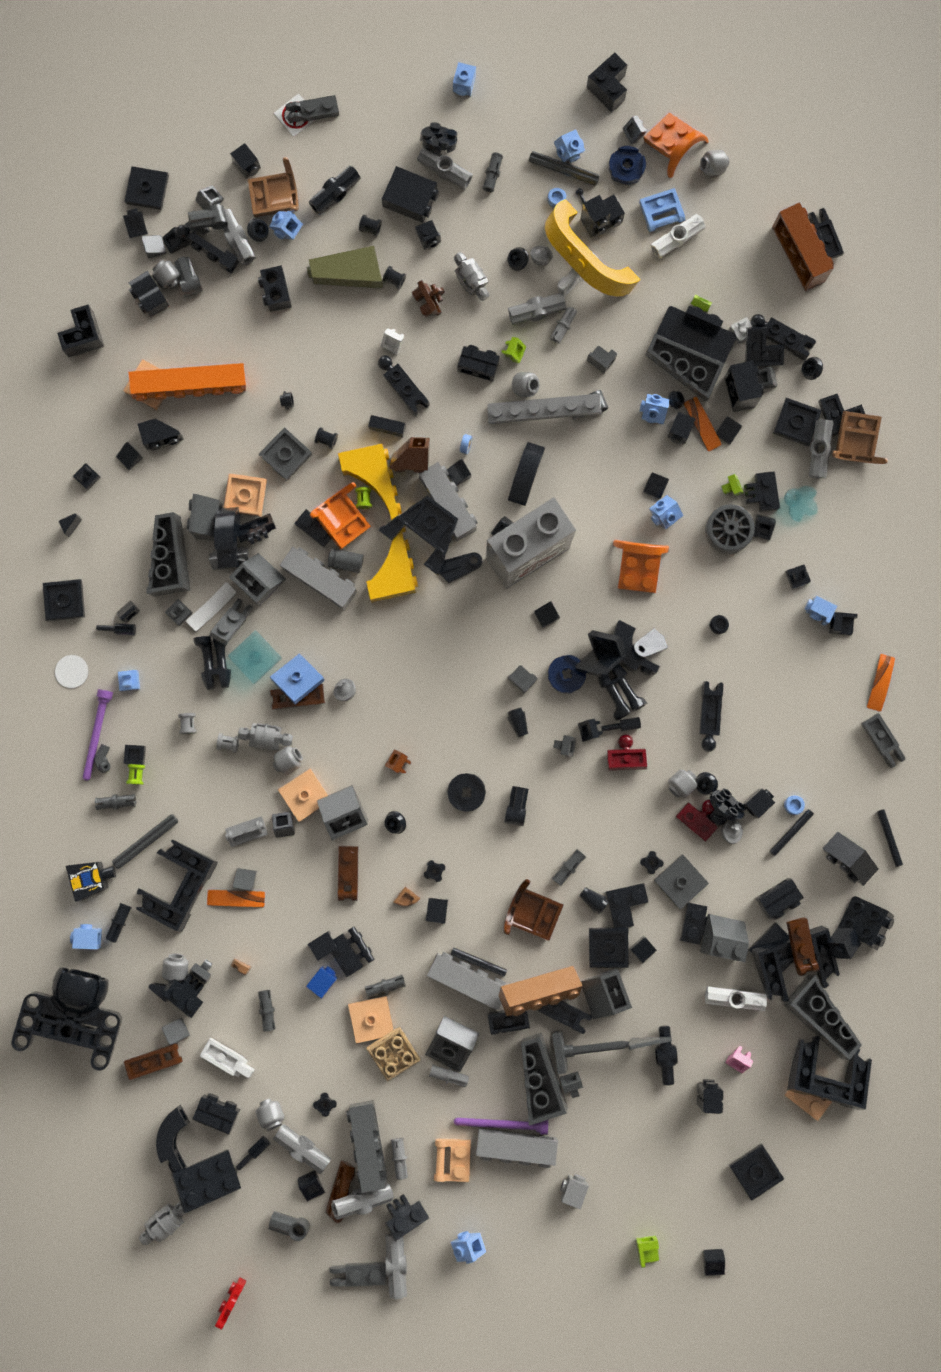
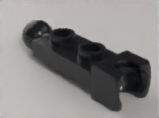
M179 225L176 228L177 237L182 240L188 239L191 243L190 246L198 252L203 251L207 254L206 257L215 263L218 261L220 267L230 274L236 269L239 264L237 256L228 250L224 253L205 239L191 232L187 225Z
M756 314L750 320L752 327L767 328V339L778 345H784L785 349L794 353L793 355L802 360H806L810 354L804 347L812 349L816 344L815 339L806 334L799 333L772 317L769 322H766L763 315Z
M381 356L378 360V366L382 370H387L383 374L384 378L403 400L414 416L418 415L417 404H422L425 408H428L430 406L428 399L417 388L399 364L393 367V361L389 356Z
M708 681L702 683L699 734L706 735L702 740L701 746L707 752H712L716 748V741L713 739V735H720L724 687L722 682L716 685L715 691L709 688Z
M560 1001L555 1005L548 1004L537 1010L581 1034H585L586 1031L580 1026V1021L582 1019L592 1020V1015L564 1001Z

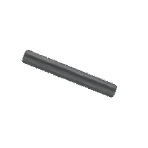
M532 151L529 161L592 185H597L599 181V174Z
M173 814L169 815L113 859L112 863L117 869L124 866L177 824L178 819Z

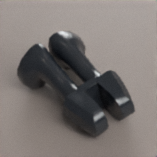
M211 636L193 638L195 646L202 650L204 672L201 673V677L206 689H215L214 675L219 674L221 688H229L231 669H227L226 645L213 638L217 658V668L214 669Z
M617 664L612 669V673L615 676L612 680H610L608 674L604 677H598L600 687L606 688L615 704L616 710L613 715L616 721L629 715L631 710L633 712L648 704L644 698L638 697L625 678L627 672L620 664ZM615 684H619L629 702L630 708L623 700Z

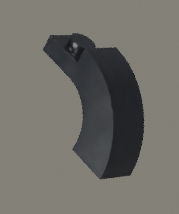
M527 442L513 480L508 501L526 506L545 447Z
M239 507L219 508L217 511L214 527L215 550H217L218 568L239 567L237 551V532L240 527Z
M618 620L613 635L621 637L627 656L620 662L633 673L639 667L642 673L648 676L651 674L655 675L660 666L645 658L637 657L633 652L632 639L636 628Z
M181 1104L163 1120L156 1139V1150L160 1163L168 1160V1166L172 1173L187 1167L178 1151L176 1143L180 1129L190 1122Z

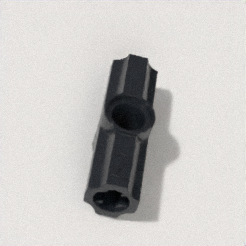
M349 165L336 178H329L324 183L322 190L309 200L312 209L320 215L334 202H340L346 196L347 191L361 179L357 170Z

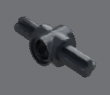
M660 1026L659 1037H671L670 1026ZM670 1041L660 1043L655 1048L657 1065L662 1068L663 1085L667 1086L674 1084L673 1066H676L678 1063L676 1046L671 1044Z

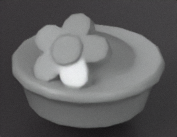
M536 246L531 249L532 261L537 265H547L553 258V253L548 247Z
M350 679L340 680L334 688V696L339 701L351 700L356 692L355 684Z
M729 820L722 826L721 834L727 842L735 844L742 838L743 829L739 822Z

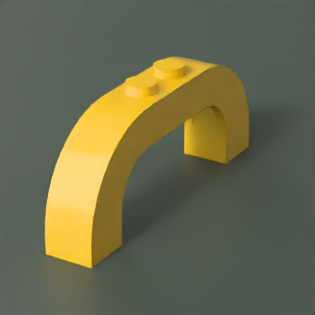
M566 199L560 201L545 222V232L552 246L582 279L596 290L616 297L629 294L640 281L638 276L629 267L622 270H614L605 266L571 230L569 224L578 212Z

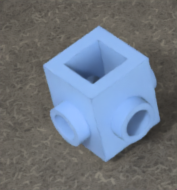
M577 130L566 133L554 141L557 155L563 162L570 160V163L580 159V154L585 151L584 143L579 137Z
M278 211L273 216L269 227L274 230V235L278 238L294 240L303 224L292 212Z
M647 394L646 401L642 400L639 410L642 412V419L649 423L664 424L669 399L662 398L657 394Z
M668 495L649 508L653 515L651 516L652 521L657 526L661 525L665 529L683 517L678 503Z
M465 1231L457 1235L458 1238L451 1242L457 1262L466 1261V1264H469L486 1253L480 1233Z

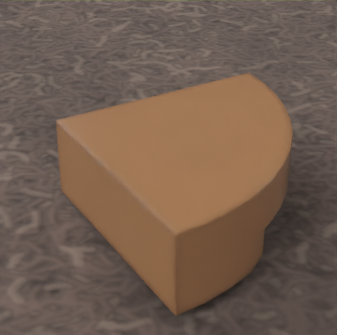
M405 886L394 903L400 906H409L418 902L420 897Z
M235 958L231 964L233 968L238 969V972L244 975L248 974L251 966Z

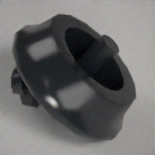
M254 218L247 225V233L252 240L262 242L268 237V225L265 221Z
M522 247L514 248L507 257L509 266L515 271L524 269L529 260L527 251Z
M818 357L808 358L802 364V373L808 380H815L823 371L822 360Z
M709 772L700 773L695 780L697 783L696 789L702 794L711 795L718 788L716 777Z
M391 811L386 815L384 821L386 829L394 834L403 833L406 829L404 816L397 811Z

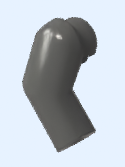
M101 744L94 761L98 770L105 773L110 770V763L106 757L110 747Z

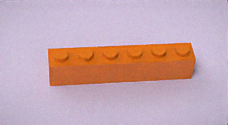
M244 363L128 372L130 393L132 399H136V401H146L147 398L163 400L170 396L184 398L186 395L202 397L209 393L213 395H222L224 392L240 394L246 391Z

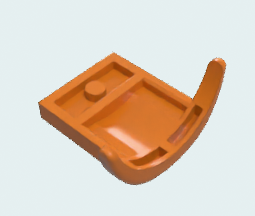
M670 112L644 136L645 143L670 159L667 169L669 178L674 176L679 161L694 144L700 141L709 142L707 136Z
M354 482L345 486L310 513L311 518H316L340 550L371 527L347 496L356 487Z
M614 540L613 545L623 549L618 589L656 593L661 554L668 553L669 546Z

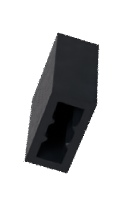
M396 166L383 194L382 206L424 223L425 218H429L431 214L432 202L436 201L439 195L437 182Z

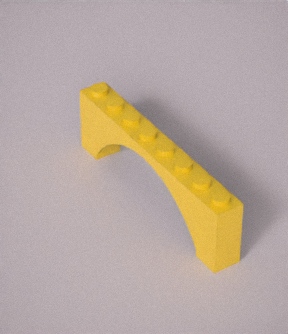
M383 444L338 453L343 476H352L373 489L385 503L391 520L402 514L400 503L395 502L394 497L398 496L396 485L391 484L390 478H394L392 469L387 466L386 460H390L388 449H383ZM405 526L391 542L388 556L378 573L371 580L366 581L371 603L416 593L415 587H418L416 576H412L411 573L414 565L412 557L408 558L407 555L410 547L408 539L404 540L403 533L406 532Z

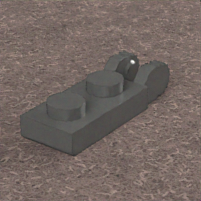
M336 95L299 102L294 101L285 106L287 111L301 110V113L295 112L288 115L287 118L290 122H306L339 115Z
M238 598L232 608L228 609L210 631L209 636L227 645L244 624L253 606L250 604L246 606L242 614L237 612L242 605V600Z
M879 713L861 723L890 768L896 766L889 754L890 751L893 750L899 761L903 762L906 760L899 748L900 745Z
M385 1262L349 1263L330 1267V1273L339 1274L345 1272L346 1278L330 1280V1286L333 1287L344 1285L346 1287L386 1285Z

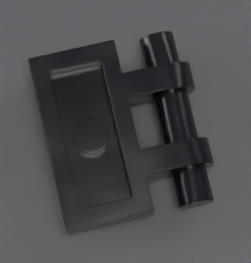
M355 926L348 930L352 936L348 940L344 933L333 939L337 949L331 953L346 977L364 967L360 961L363 957H365L368 963L375 960L371 954V948L366 946L361 932L358 933ZM354 942L361 951L358 954L355 953L351 946Z

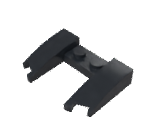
M171 840L174 845L166 852L163 849H159L157 854L188 871L171 903L138 888L137 895H143L142 907H136V910L177 932H183L191 916L190 911L206 880L212 876L218 862L176 840Z
M821 925L810 929L815 958L819 966V971L816 972L822 988L825 989L829 986L826 979L832 973L836 976H839L840 973L836 958H834L827 944L831 938L829 929ZM790 939L775 945L766 944L752 949L755 964L767 998L772 1000V995L781 996L783 1002H788L789 998L781 965L794 961Z
M820 1036L812 1037V1041L804 1043V1039L799 1040L790 1070L787 1090L836 1102L841 1106L852 1109L865 1110L872 1060L869 1058L864 1061L858 1056L860 1049H858L849 1060L845 1081H836L815 1075Z

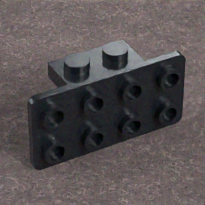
M669 306L656 333L724 364L736 339L735 333L721 328L723 320L719 316L707 314L696 306H689L686 312Z

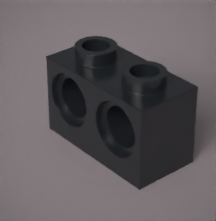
M282 265L260 270L261 277H258L260 288H264L265 295H262L264 306H268L270 312L291 308L292 305ZM270 278H276L275 282H268ZM275 295L281 296L279 300H272Z

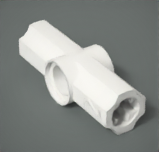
M695 214L682 224L674 226L670 232L650 245L653 254L660 259L675 248L682 247L687 240L705 229L704 220L701 216ZM679 234L682 238L677 239L674 235Z
M707 986L705 1003L736 1009L744 1008L765 1011L767 995L764 993ZM734 994H739L740 1001L736 1004H733L731 1000L732 996Z

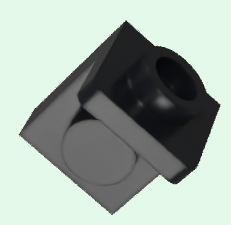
M137 208L127 210V215H124L123 218L129 238L148 234L143 211L138 212Z
M432 220L415 226L424 249L434 248L441 242V235L437 232Z

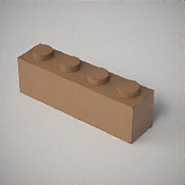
M574 966L501 986L498 996L506 1015L518 1016L524 1013V1011L531 1009L534 1011L548 1004L555 1005L565 999L572 1000L580 995L582 983Z

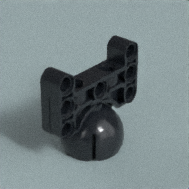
M59 968L53 978V995L34 991L24 998L11 1041L12 1047L16 1051H24L31 1046L34 1036L37 1035L94 1049L90 1062L91 1066L97 1071L104 1070L111 1061L122 1023V1016L119 1012L99 1007L108 993V979L82 970ZM31 996L37 997L39 1001L38 1006L35 1007L29 1003ZM44 1014L51 1015V1016H55V1017H58V1018L46 1016V1015H44ZM25 1016L32 1018V1026L24 1024ZM109 1016L116 1017L117 1024L115 1026L108 1024L107 1018ZM83 1024L96 1026V1027H98V1028L86 1026V1025H83ZM63 1027H71L72 1035L66 1036L63 1033ZM19 1036H24L27 1039L25 1046L18 1043ZM102 1036H109L112 1040L111 1044L104 1045L101 1041ZM97 1056H104L106 1063L99 1065L96 1062Z

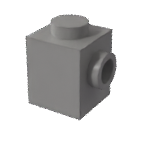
M574 1174V1176L568 1175L567 1180H563L560 1191H562V1203L581 1209L589 1187L584 1177Z

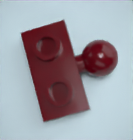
M625 734L619 737L618 745L622 750H607L608 771L647 770L646 749H630L633 745L631 736Z
M710 799L703 802L701 812L687 802L676 815L681 822L705 842L718 828L707 818V815L714 810Z

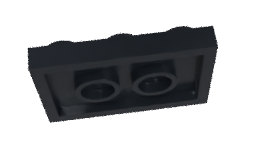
M224 1150L171 1174L184 1213L241 1189L229 1150Z

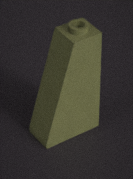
M374 246L309 259L310 266L306 267L308 277L313 278L314 284L383 288Z

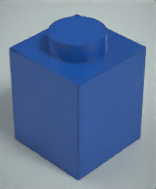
M322 966L306 987L322 999L337 980L336 972L329 966L326 968Z

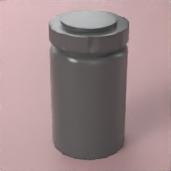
M332 548L328 557V567L334 566V568L360 573L364 555Z

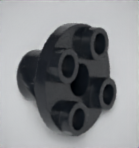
M728 789L715 790L710 795V802L714 810L709 814V817L714 823L723 825L727 820L739 822L744 817L745 805L738 802Z

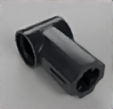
M512 786L504 823L524 826L525 807L529 789Z

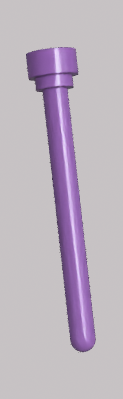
M101 689L97 691L96 696L98 697L99 705L83 773L85 781L91 778L106 705L110 699L112 700L113 692Z
M474 1118L454 1119L456 1126L536 1130V1132H540V1135H548V1120L529 1126L527 1121Z

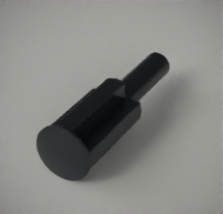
M117 623L114 626L97 625L96 630L113 631L114 634L135 636L136 625Z
M639 717L619 720L620 723L604 725L601 727V730L621 729V731L639 729L641 728V721Z
M262 1136L249 1149V1154L236 1168L241 1170L252 1158L256 1159L271 1145L269 1140Z

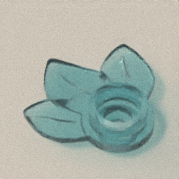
M802 486L799 489L793 488L786 492L784 501L789 506L791 518L795 521L800 522L803 514H817V504L813 500L817 491L814 488Z

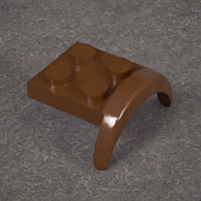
M525 879L518 887L508 909L504 922V934L509 935L511 926H514L549 941L564 904L528 890L527 887L531 881Z

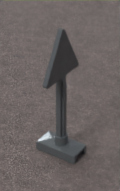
M562 1030L554 1031V1034H552L558 1074H565L567 1072V1057H574L577 1054L619 1050L627 1047L631 1050L672 1041V1037L631 1038L630 1041L621 1040L573 1046L565 1045Z

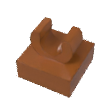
M394 749L385 766L397 773H406L402 766L404 763L411 764V761L407 759L408 756Z

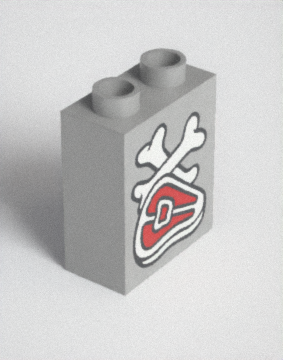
M553 497L487 539L486 559L504 587L508 589L570 549L576 529Z

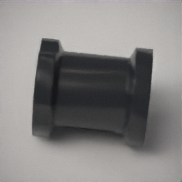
M363 214L359 223V231L362 232L364 230L373 233L377 237L381 229L382 220H374Z
M388 266L382 281H388L395 285L397 289H400L405 282L406 274H401L393 270L392 266Z
M320 427L316 433L314 443H322L329 446V449H333L337 442L338 434L329 433Z

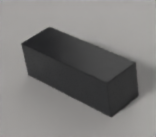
M371 415L368 427L370 430L403 437L406 424Z

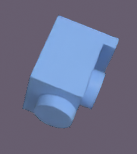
M816 596L812 600H808L804 609L807 610L806 613L810 614L812 619L822 620V625L825 626L830 623L837 606Z

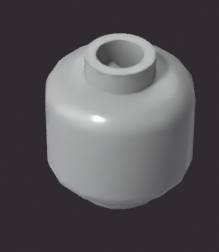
M723 150L707 151L700 160L701 170L708 176L722 175L729 166V157L726 156Z
M161 260L153 267L152 277L162 288L170 287L173 289L179 284L180 272L171 261Z
M519 372L513 377L512 390L517 396L532 397L538 392L540 383L537 375L534 373Z
M287 746L274 755L273 766L277 772L288 775L301 767L303 757L297 748Z
M680 769L668 780V789L675 797L686 798L697 788L695 781L697 777L690 770L686 772Z
M174 953L168 955L163 960L162 977L168 983L173 979L180 982L186 978L188 974V960L182 954Z
M271 1099L260 1102L256 1115L261 1128H267V1131L281 1126L284 1114L278 1101H271Z

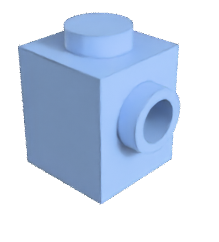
M458 62L453 80V92L461 96H471L476 78V66Z
M80 924V927L74 928V931L71 932L70 943L73 944L72 948L95 950L101 948L102 928H92V924Z

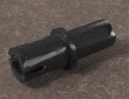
M123 903L119 904L114 919H111L112 924L106 936L108 941L117 942L123 926H126L125 921L132 907Z

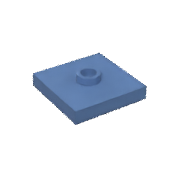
M300 653L270 676L274 684L294 704H297L325 681L324 677Z

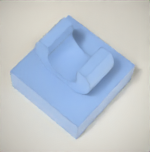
M138 670L118 672L119 691L140 689Z

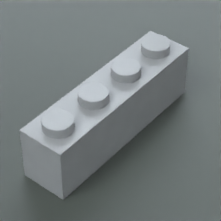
M439 462L428 467V471L424 470L423 473H418L430 497L458 518L453 534L456 541L476 531V524L478 522L473 514L468 513L466 509L468 505L464 498H459L456 493L459 490L454 482L449 481L447 477L449 473L445 466H440Z
M292 547L280 564L281 568L345 610L357 593L356 588H354L355 584L347 578L345 581L339 578L340 574L334 569L330 568L327 570L324 568V563L319 559L314 558L312 560L307 556L308 552L304 549Z
M442 952V955L437 954L428 972V977L499 1010L502 1003L498 995L501 986H504L506 982L498 978L492 980L487 977L488 973L480 969L476 972L470 969V964L461 960L459 963L452 960L453 956L445 952Z
M479 1128L476 1156H480L481 1160L486 1161L496 1158L503 1163H511V1160L519 1161L521 1165L529 1166L531 1163H537L540 1167L550 1168L551 1165H556L558 1139L557 1137Z

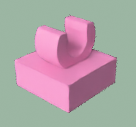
M740 1046L728 1056L725 1063L740 1073H744L751 1067L753 1061L749 1059L751 1057L750 1052L746 1053L745 1056L741 1054L742 1047Z

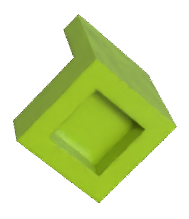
M656 1236L636 1238L641 1268L646 1267L645 1263L659 1261V1244Z

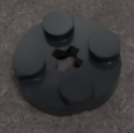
M432 122L430 126L425 127L421 131L420 142L422 141V146L431 152L441 153V150H447V153L455 150L457 145V131L442 127L437 122Z
M465 773L459 774L451 780L447 793L448 799L454 808L468 812L474 811L482 805L486 791L483 781L478 776ZM462 788H471V797H463Z

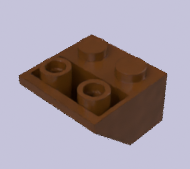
M410 437L392 454L390 469L395 472L413 470L415 473H423L424 470L428 471L430 438Z

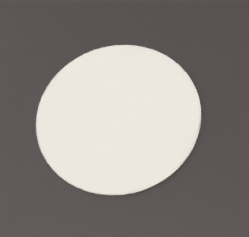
M65 656L56 665V679L64 687L76 688L87 679L88 666L79 656Z

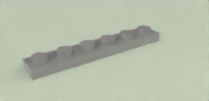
M600 394L488 404L489 424L601 414Z

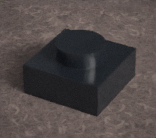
M125 745L124 764L144 765L146 746Z

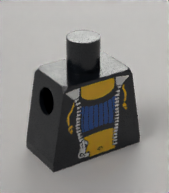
M102 862L66 866L75 902L85 900L107 889V880L116 877L114 866L103 868Z

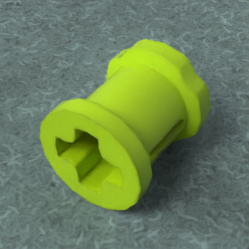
M355 488V493H357L356 508H372L370 503L371 488Z
M128 764L129 776L126 784L144 785L142 775L145 765Z

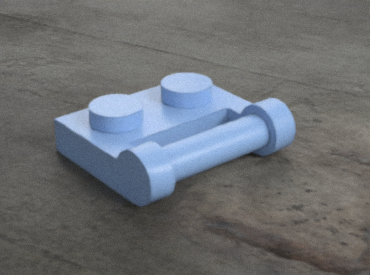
M675 188L642 198L639 201L649 232L677 221L679 223L685 221V215ZM672 210L676 212L674 215L653 221L652 218Z

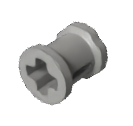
M195 713L178 714L181 722L179 734L197 733L196 729H194Z
M219 733L216 749L232 750L233 753H237L239 747L238 736L230 737Z

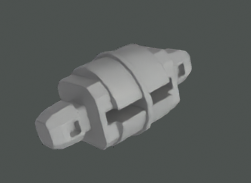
M457 253L454 256V261L458 266L455 273L460 284L463 285L470 295L476 293L481 301L486 300L489 297V292L485 287L488 280L483 273V269L480 268L473 258L467 260L463 253Z
M253 723L251 730L239 728L238 731L239 739L250 740L249 747L262 750H278L279 744H282V746L292 745V735L287 733L281 734V727L268 725L267 723Z
M177 1203L175 1207L167 1204L148 1219L144 1224L147 1230L139 1237L143 1245H148L153 1240L158 1242L165 1240L184 1223L181 1216L186 1213L183 1212L181 1203Z

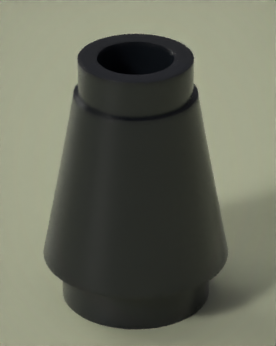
M522 707L508 711L507 719L517 736L521 737L528 734L526 715Z
M587 887L579 895L594 913L598 912L601 914L609 903L605 896Z

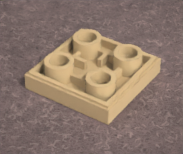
M400 1026L366 1047L387 1081L421 1060Z

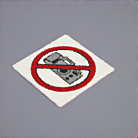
M297 94L286 104L294 101H303L304 99ZM286 104L274 112L293 136L315 121H288L287 117L289 114L301 113V110L287 111Z

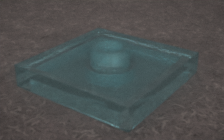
M256 630L228 655L253 684L259 681L282 659Z

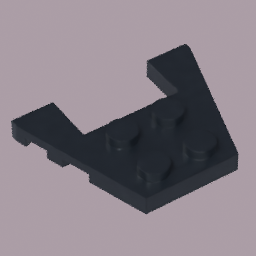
M427 495L408 508L407 511L393 518L388 524L380 527L379 532L393 541L404 526L409 528L435 548L434 552L424 563V566L438 576L458 523V518Z

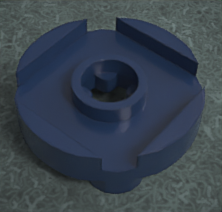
M622 146L613 152L610 157L609 172L612 180L621 184L637 183L645 172L646 159L636 147ZM625 162H629V165H632V167L626 169L623 165Z
M566 655L556 658L551 663L548 669V680L556 691L571 694L582 687L586 680V673L576 671L575 668L581 661L580 659L572 655ZM569 669L572 678L564 679L562 671Z

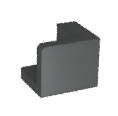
M597 346L593 352L588 354L587 361L605 374L616 360L617 353L612 349L608 353L602 347Z
M519 665L507 679L525 694L538 678L533 673L530 674L522 665Z

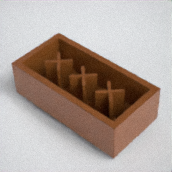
M799 202L780 211L772 228L804 290L807 291L827 280L834 269V263L832 258L828 257L823 241L819 240L814 224L810 223L807 210Z

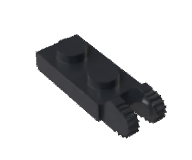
M822 208L819 210L821 223H818L814 212L808 213V219L811 224H814L819 240L823 241L828 257L834 259L843 256V248L833 223L826 213V209Z

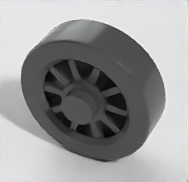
M732 504L717 508L710 515L705 526L706 538L710 545L717 551L727 554L736 553L744 549L752 540L755 531L754 521L749 512L738 505ZM716 523L721 527L714 528V525ZM714 532H721L722 534L716 538ZM723 536L726 537L725 544L718 541ZM730 538L732 539L733 545H728Z

